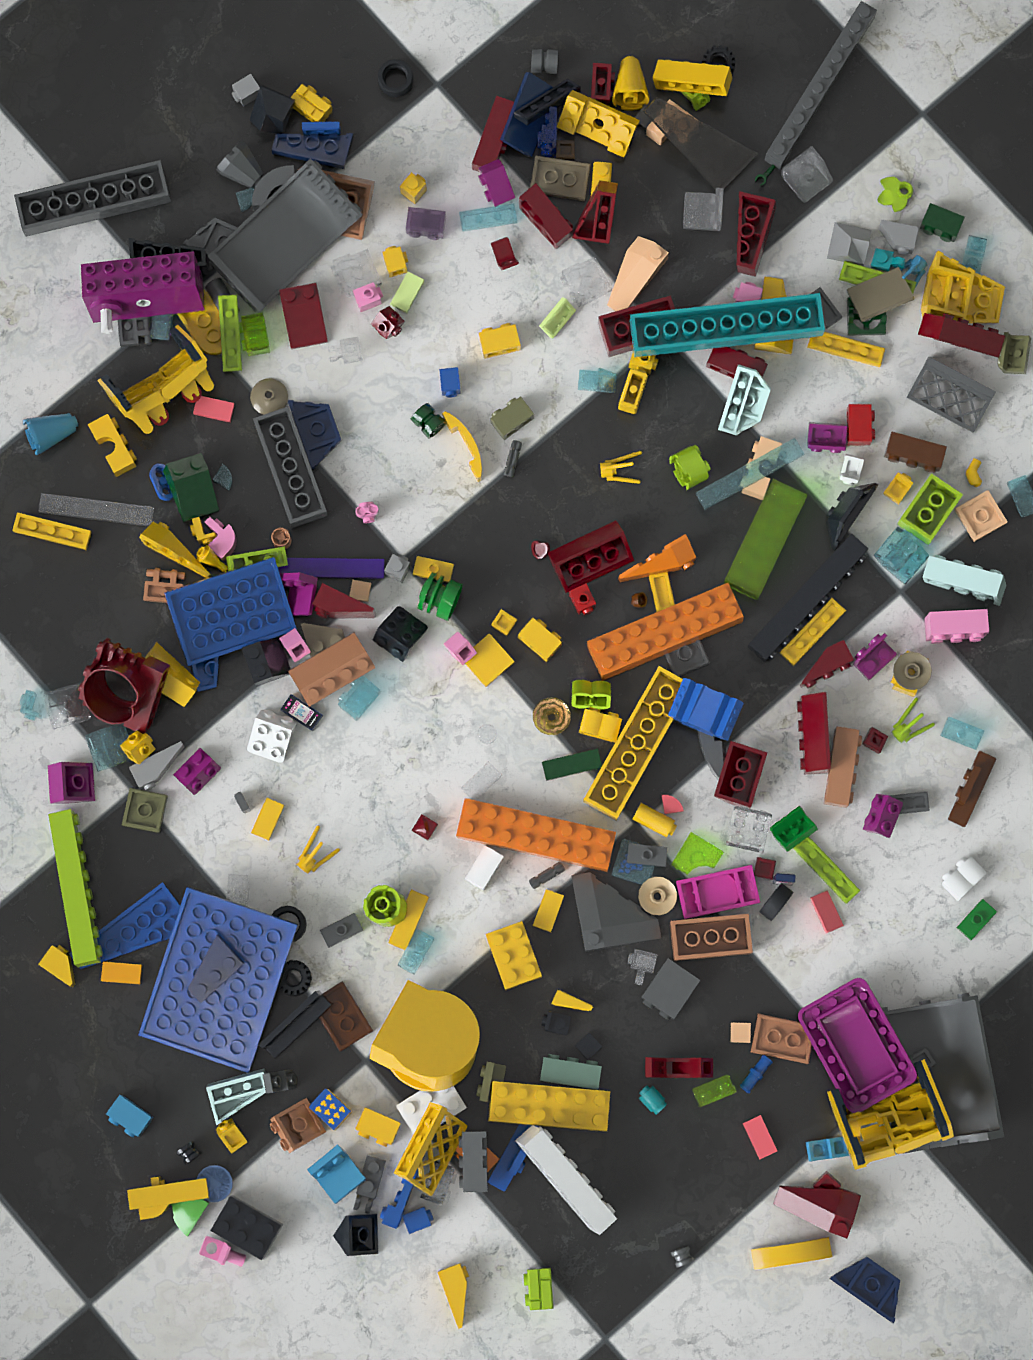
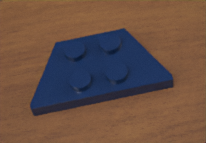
M288 400L311 469H314L342 441L329 404Z
M866 1256L829 1278L894 1324L900 1279Z

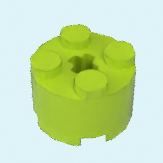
M696 445L689 446L669 457L670 464L674 463L676 470L673 472L682 487L686 485V490L706 481L709 477L708 471L711 470L708 462L702 460L701 452Z
M378 885L372 888L371 892L364 899L363 909L371 921L383 927H392L402 922L406 917L407 903L405 897L399 891L387 885Z

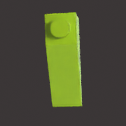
M285 546L226 557L228 571L271 557H275L277 567L287 566Z

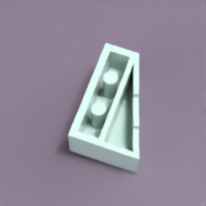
M265 1068L207 1085L206 1089L216 1125L266 1093L262 1075L266 1074Z

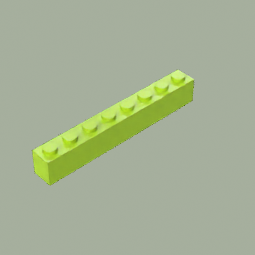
M71 809L50 813L48 816L74 965L81 967L100 963V957L103 956L101 945H98L97 942L99 930L94 925L96 912L94 907H91L90 900H93V895L87 885V881L90 878L88 870L84 868L86 855L81 850L80 845L83 843L81 832H78L77 825H80L79 816Z

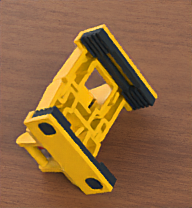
M179 325L169 330L182 351L163 365L157 373L152 374L123 392L115 386L107 374L97 380L121 413L133 420L146 434L153 431L149 418L158 426L164 425L168 421L169 413L164 408L163 403L170 402L169 399L174 398L180 391L182 397L187 402L195 403L201 398L202 393L196 382L205 391H211L214 388V384L206 369L207 358L196 342Z
M925 1059L914 1063L919 1083L894 1093L862 1112H850L845 1107L839 1089L827 1092L855 1170L867 1167L866 1165L869 1162L895 1156V1152L903 1154L929 1142L941 1139L944 1141L954 1137L951 1122ZM878 1122L877 1124L861 1129V1126ZM895 1122L896 1127L891 1129L889 1123Z

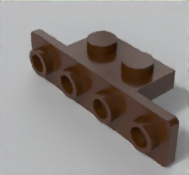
M982 751L978 752L971 769L967 768L963 779H965L963 786H959L955 796L957 799L948 816L949 821L961 827H966L996 762L995 757Z

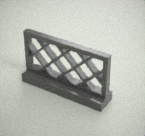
M928 357L906 398L974 433L996 391ZM925 370L933 373L935 381L924 383L923 374ZM943 380L949 381L952 389L941 392L939 382ZM936 383L939 393L928 396L926 386ZM923 387L926 395L925 398L917 399L912 396L915 389ZM964 389L967 391L969 398L958 401L955 391ZM953 392L956 402L945 405L942 395ZM940 396L943 406L938 408L932 407L930 398ZM981 398L986 403L983 408L975 410L972 400ZM970 400L973 411L962 414L959 403ZM957 404L960 415L951 417L948 415L946 407ZM973 413L976 421L973 427L965 424L963 416Z

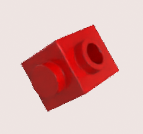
M587 583L569 591V596L578 615L582 613L587 615L594 611L593 608L596 607V602Z

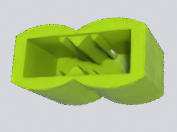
M575 680L572 682L573 707L610 708L611 683L606 681L590 682L587 680Z

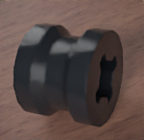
M190 1141L176 1152L178 1156H182L185 1165L201 1154L199 1150L195 1149L193 1141Z

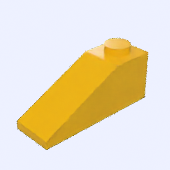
M461 1263L438 1271V1275L458 1329L463 1327L467 1289L466 1278L469 1277L466 1266H461Z

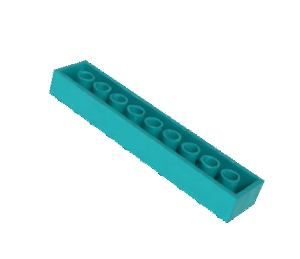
M820 293L630 315L634 357L823 336L825 332Z

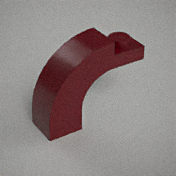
M645 1057L646 1077L713 1078V1058Z

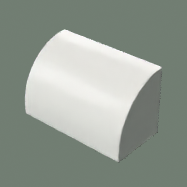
M484 846L464 879L484 891L503 861L504 856Z

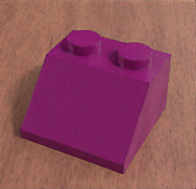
M59 762L48 765L50 804L95 801L93 763Z

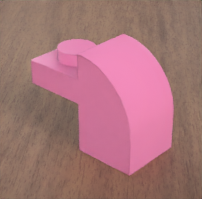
M209 517L205 524L216 533L217 537L208 546L224 562L226 557L230 556L235 550L237 543L236 535L229 524L223 529L224 525L217 518L213 520Z

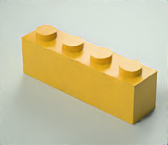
M658 60L653 74V81L656 89L727 96L732 81L730 66Z

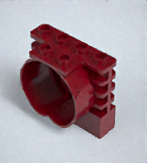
M107 637L103 642H99L96 648V652H98L97 657L94 658L91 665L86 666L83 672L85 678L79 686V699L84 700L83 705L88 707L99 720L113 725L124 723L123 726L144 734L152 727L170 665L152 656L146 659L142 657V653H133L131 648L127 647L125 649L121 647L119 642L114 644ZM106 670L116 672L126 678L133 686L137 699L135 701H127L117 697L107 685Z

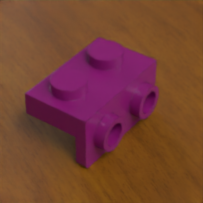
M809 422L808 448L813 452H822V449L830 450L832 453L846 451L847 425Z
M199 748L173 775L193 795H196L217 774L221 767L206 752Z
M876 794L872 800L869 814L865 818L863 830L890 838L903 802L889 795Z

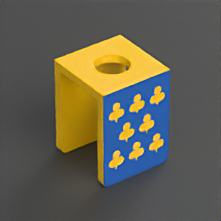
M324 1089L309 1106L333 1130H336L352 1113V1110L329 1089Z

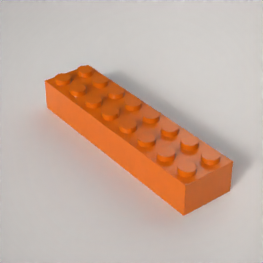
M726 583L587 641V647L600 677L604 681L678 650L683 646L690 645L697 640H702L743 622L744 616L729 583Z
M465 798L456 837L607 872L616 832Z

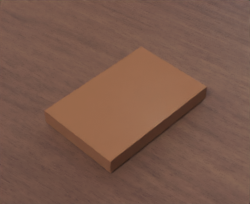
M763 1014L757 1015L751 1053L809 1064L812 1044L800 1022Z

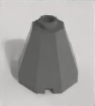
M242 140L232 149L230 154L226 155L216 169L222 176L249 188L253 185L256 187L263 175V171L251 150Z

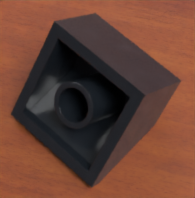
M279 638L263 640L242 647L256 687L290 675L288 671L291 668Z

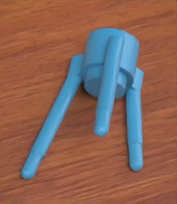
M919 255L909 259L904 269L908 267V271L902 276V279H905L911 273L913 275L918 274L915 279L917 286L921 277L926 273L924 269L927 266V262Z

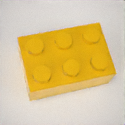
M522 921L486 934L505 991L542 978Z

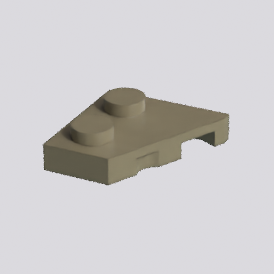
M301 624L307 646L311 651V657L345 638L343 629Z

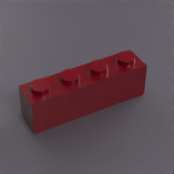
M496 96L472 161V170L479 172V167L500 159L501 154H505L507 144L500 139L514 101Z

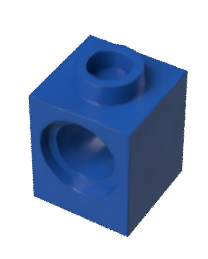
M458 367L439 369L442 396L446 395L447 398L456 397L457 394H461Z
M425 1207L402 1215L409 1234L432 1226L431 1221L434 1220L431 1210H426Z

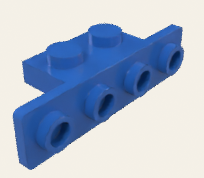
M518 1125L488 1180L489 1184L505 1191L513 1176L517 1172H522L526 1164L523 1162L526 1153L515 1140L532 1125Z

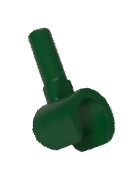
M772 164L763 175H757L755 183L758 179L762 178L764 182L760 187H764L767 177L776 167Z

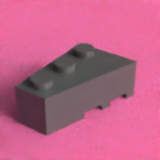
M487 1131L462 1132V1136H459V1148H462L463 1156H459V1168H463V1176H459V1188H463V1192H487Z

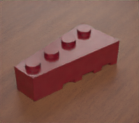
M739 191L738 273L756 277L776 211V200Z
M924 313L918 335L999 358L1005 339L1004 335L998 334L999 330L988 327V330L983 329L984 325L974 322L973 325H969L968 320L958 318L956 321L953 320L954 316L945 313L942 316Z

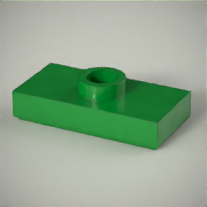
M981 899L956 928L971 941L997 911L984 899Z

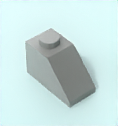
M881 220L879 230L892 249L902 255L913 253L919 227Z

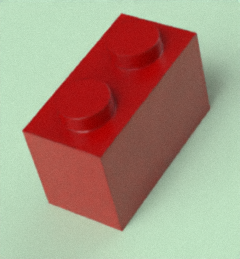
M871 404L848 405L847 446H870L872 440H875V429H872V421H875V410H872Z

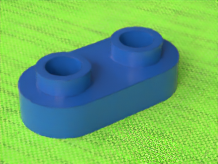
M155 464L149 473L155 491L161 500H172L173 495L163 473L165 465ZM156 473H160L162 477H157ZM163 490H168L169 494H164Z

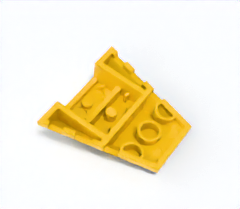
M937 251L927 273L921 304L922 318L924 313L942 316L945 313L954 316L953 320L956 321L958 318L968 320L969 323H999L1005 286L984 275L981 276L972 268H967L959 264V261L953 258L950 259L944 253Z

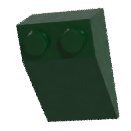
M202 453L166 464L163 473L183 522L219 512L210 473Z

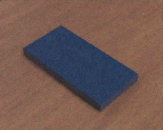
M526 72L500 139L527 157H532L548 113L526 125L514 117V112L553 88L530 72Z

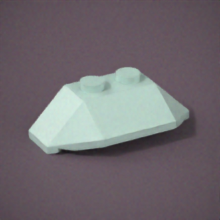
M738 365L718 430L738 435L741 431L761 421L771 388L757 370Z

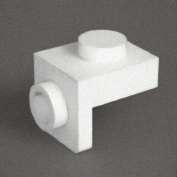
M845 454L840 473V480H843V483L848 485L859 483L864 458Z

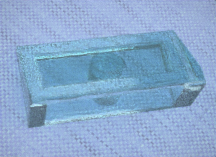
M947 717L940 736L976 750L984 730L952 717Z

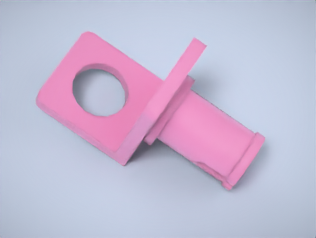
M205 1236L199 1251L200 1255L216 1260L221 1265H225V1262L228 1261L242 1267L246 1259L245 1254L231 1250L229 1244L210 1236ZM213 1242L217 1245V1250L209 1254L206 1251V1246Z

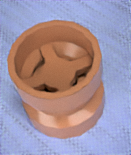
M277 528L272 532L271 539L276 548L285 546V549H288L290 547L292 539L286 529Z

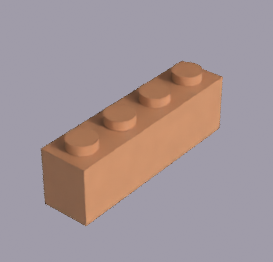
M838 726L835 728L830 758L831 769L828 772L824 798L825 805L847 808L849 803L852 804L854 792H851L852 784L855 785L857 773L853 772L854 765L858 766L859 754H856L857 747H860L862 742V736L859 735L860 730Z

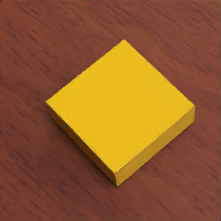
M501 609L491 626L507 636L517 622V619Z

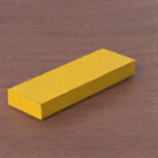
M411 889L406 900V917L402 922L395 925L388 942L389 944L405 951L407 950L429 899L428 896Z

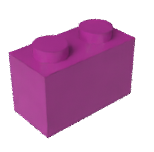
M499 159L478 168L480 172L478 178L481 185H485L486 191H484V195L488 202L491 201L496 207L515 198L504 165Z

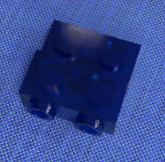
M549 107V113H546L545 125H542V131H538V149H541L542 157L556 155L557 107Z

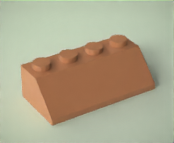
M352 633L288 672L310 707L373 670L375 666L356 634Z

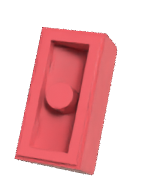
M828 890L810 898L826 934L844 926Z

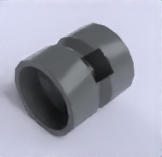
M532 48L531 73H542L545 70L546 73L557 74L558 50L548 49L544 52L543 49Z

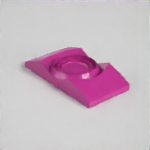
M752 865L676 881L684 919L760 903Z

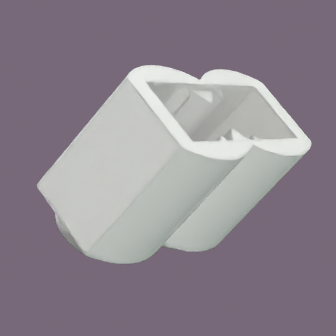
M971 856L968 859L963 857L956 864L958 868L954 872L950 870L942 877L945 881L941 884L957 901L987 874Z

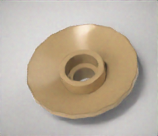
M653 877L642 884L638 898L640 905L646 912L652 915H663L673 909L677 900V892L675 886L664 877ZM655 893L661 895L660 900L654 899Z

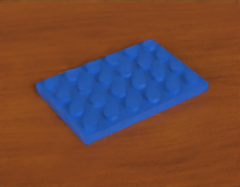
M275 557L164 592L187 666L241 649L259 641L286 634L294 628L296 629Z

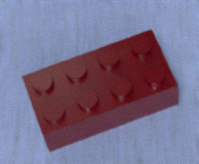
M671 295L598 316V325L608 357L633 351L630 327L631 314L674 310Z

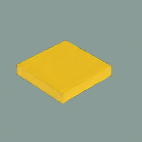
M489 633L473 647L477 654L465 664L481 683L487 687L513 665L515 661Z

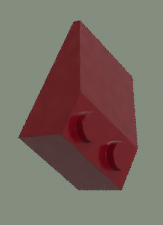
M317 283L280 289L291 349L328 343Z
M323 583L312 603L317 612L316 614L325 619L327 616L332 619L376 617L373 607Z

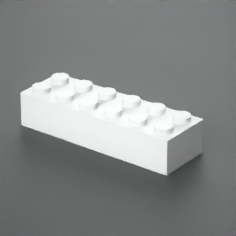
M532 1125L515 1142L586 1226L600 1235L617 1220L613 1215L615 1210L608 1203L606 1204L601 1200L603 1196L596 1188L593 1189L588 1185L590 1183L589 1179L583 1173L581 1174L579 1171H576L577 1165L563 1155L565 1151L559 1144L551 1141L553 1138L551 1134L541 1126L538 1128Z

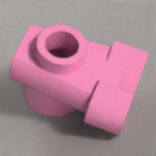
M363 502L359 504L355 512L357 517L362 518L364 523L375 522V516L378 514L379 509L374 502Z

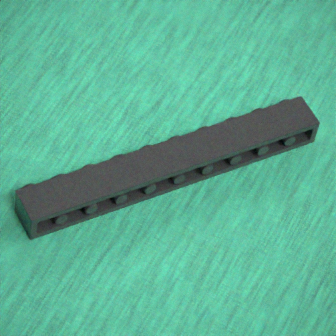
M863 1L859 3L768 149L764 161L771 165L773 164L781 170L873 22L877 9Z

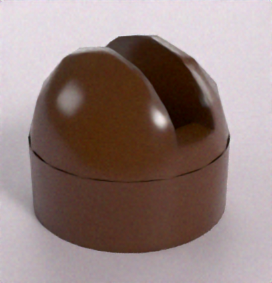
M639 592L632 595L631 604L634 607L642 608L647 605L645 593Z

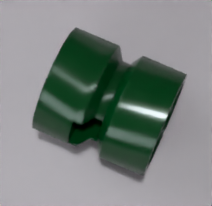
M429 403L422 405L410 418L417 427H422L421 431L428 439L435 436L446 424V421L439 414H435V409Z

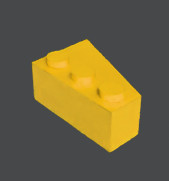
M156 642L145 658L147 659L149 656H152L170 665L162 693L185 707L196 692L200 682Z

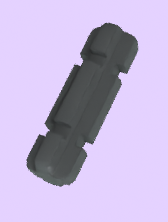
M513 440L511 443V450L506 462L507 467L504 469V475L507 477L514 476V468H516L520 454L519 451L522 447V442Z
M558 862L553 865L554 867H549L538 874V877L531 878L529 880L531 887L536 889L541 883L544 884L554 878L557 873L564 872L565 868L562 863Z

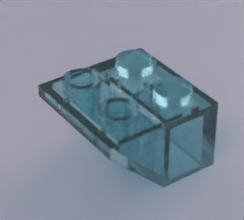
M897 527L877 550L874 557L882 567L906 585L929 555L912 533Z

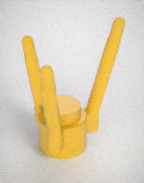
M642 451L612 460H605V462L600 463L602 478L607 477V481L614 480L640 484V480L613 475L617 474L616 468L634 465L633 462L616 464L617 462L641 455Z
M319 825L313 831L305 849L298 858L299 862L296 864L307 874L311 870L315 872L319 866L340 851L337 848L314 864L316 860L313 857L319 851L323 842H320L310 855L307 852L320 829Z

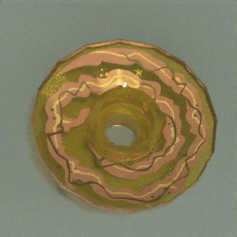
M558 698L541 700L533 711L535 727L546 735L562 733L568 727L571 720L568 706ZM550 714L555 715V719L553 721L548 719V716Z

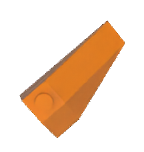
M685 534L664 546L662 553L650 555L645 560L646 563L640 562L619 575L618 580L624 582L649 577V575L662 572H673L682 568L684 570L689 569L694 565L696 555L687 535Z

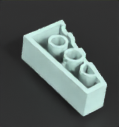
M935 555V557L929 556L923 574V580L926 583L948 590L954 587V590L960 594L972 593L973 596L982 601L988 598L994 600L993 604L998 606L1001 604L1006 588L1004 575L1000 571L994 569L986 571L978 565L967 566L959 560L948 561L940 555Z

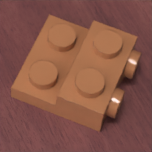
M307 1098L270 1119L272 1122L270 1123L271 1130L275 1134H279L281 1138L279 1141L284 1151L288 1150L289 1154L326 1132L317 1115L309 1108L311 1104Z

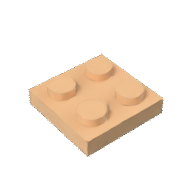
M989 490L955 508V512L973 542L1008 523Z

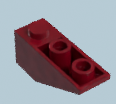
M844 640L825 649L800 684L801 688L804 686L810 688L817 684L816 680L820 678L826 680L834 676L833 672L839 669L842 672L852 667L851 663H853L854 658Z

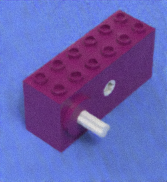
M194 251L81 264L82 299L93 323L101 322L102 333L110 334V332H113L112 321L119 319L124 320L205 310L203 276Z

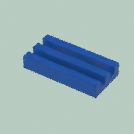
M302 122L303 135L341 134L340 122Z

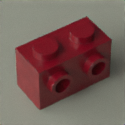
M593 63L591 98L609 106L614 91L610 90L611 83H614L615 72H611L612 64Z

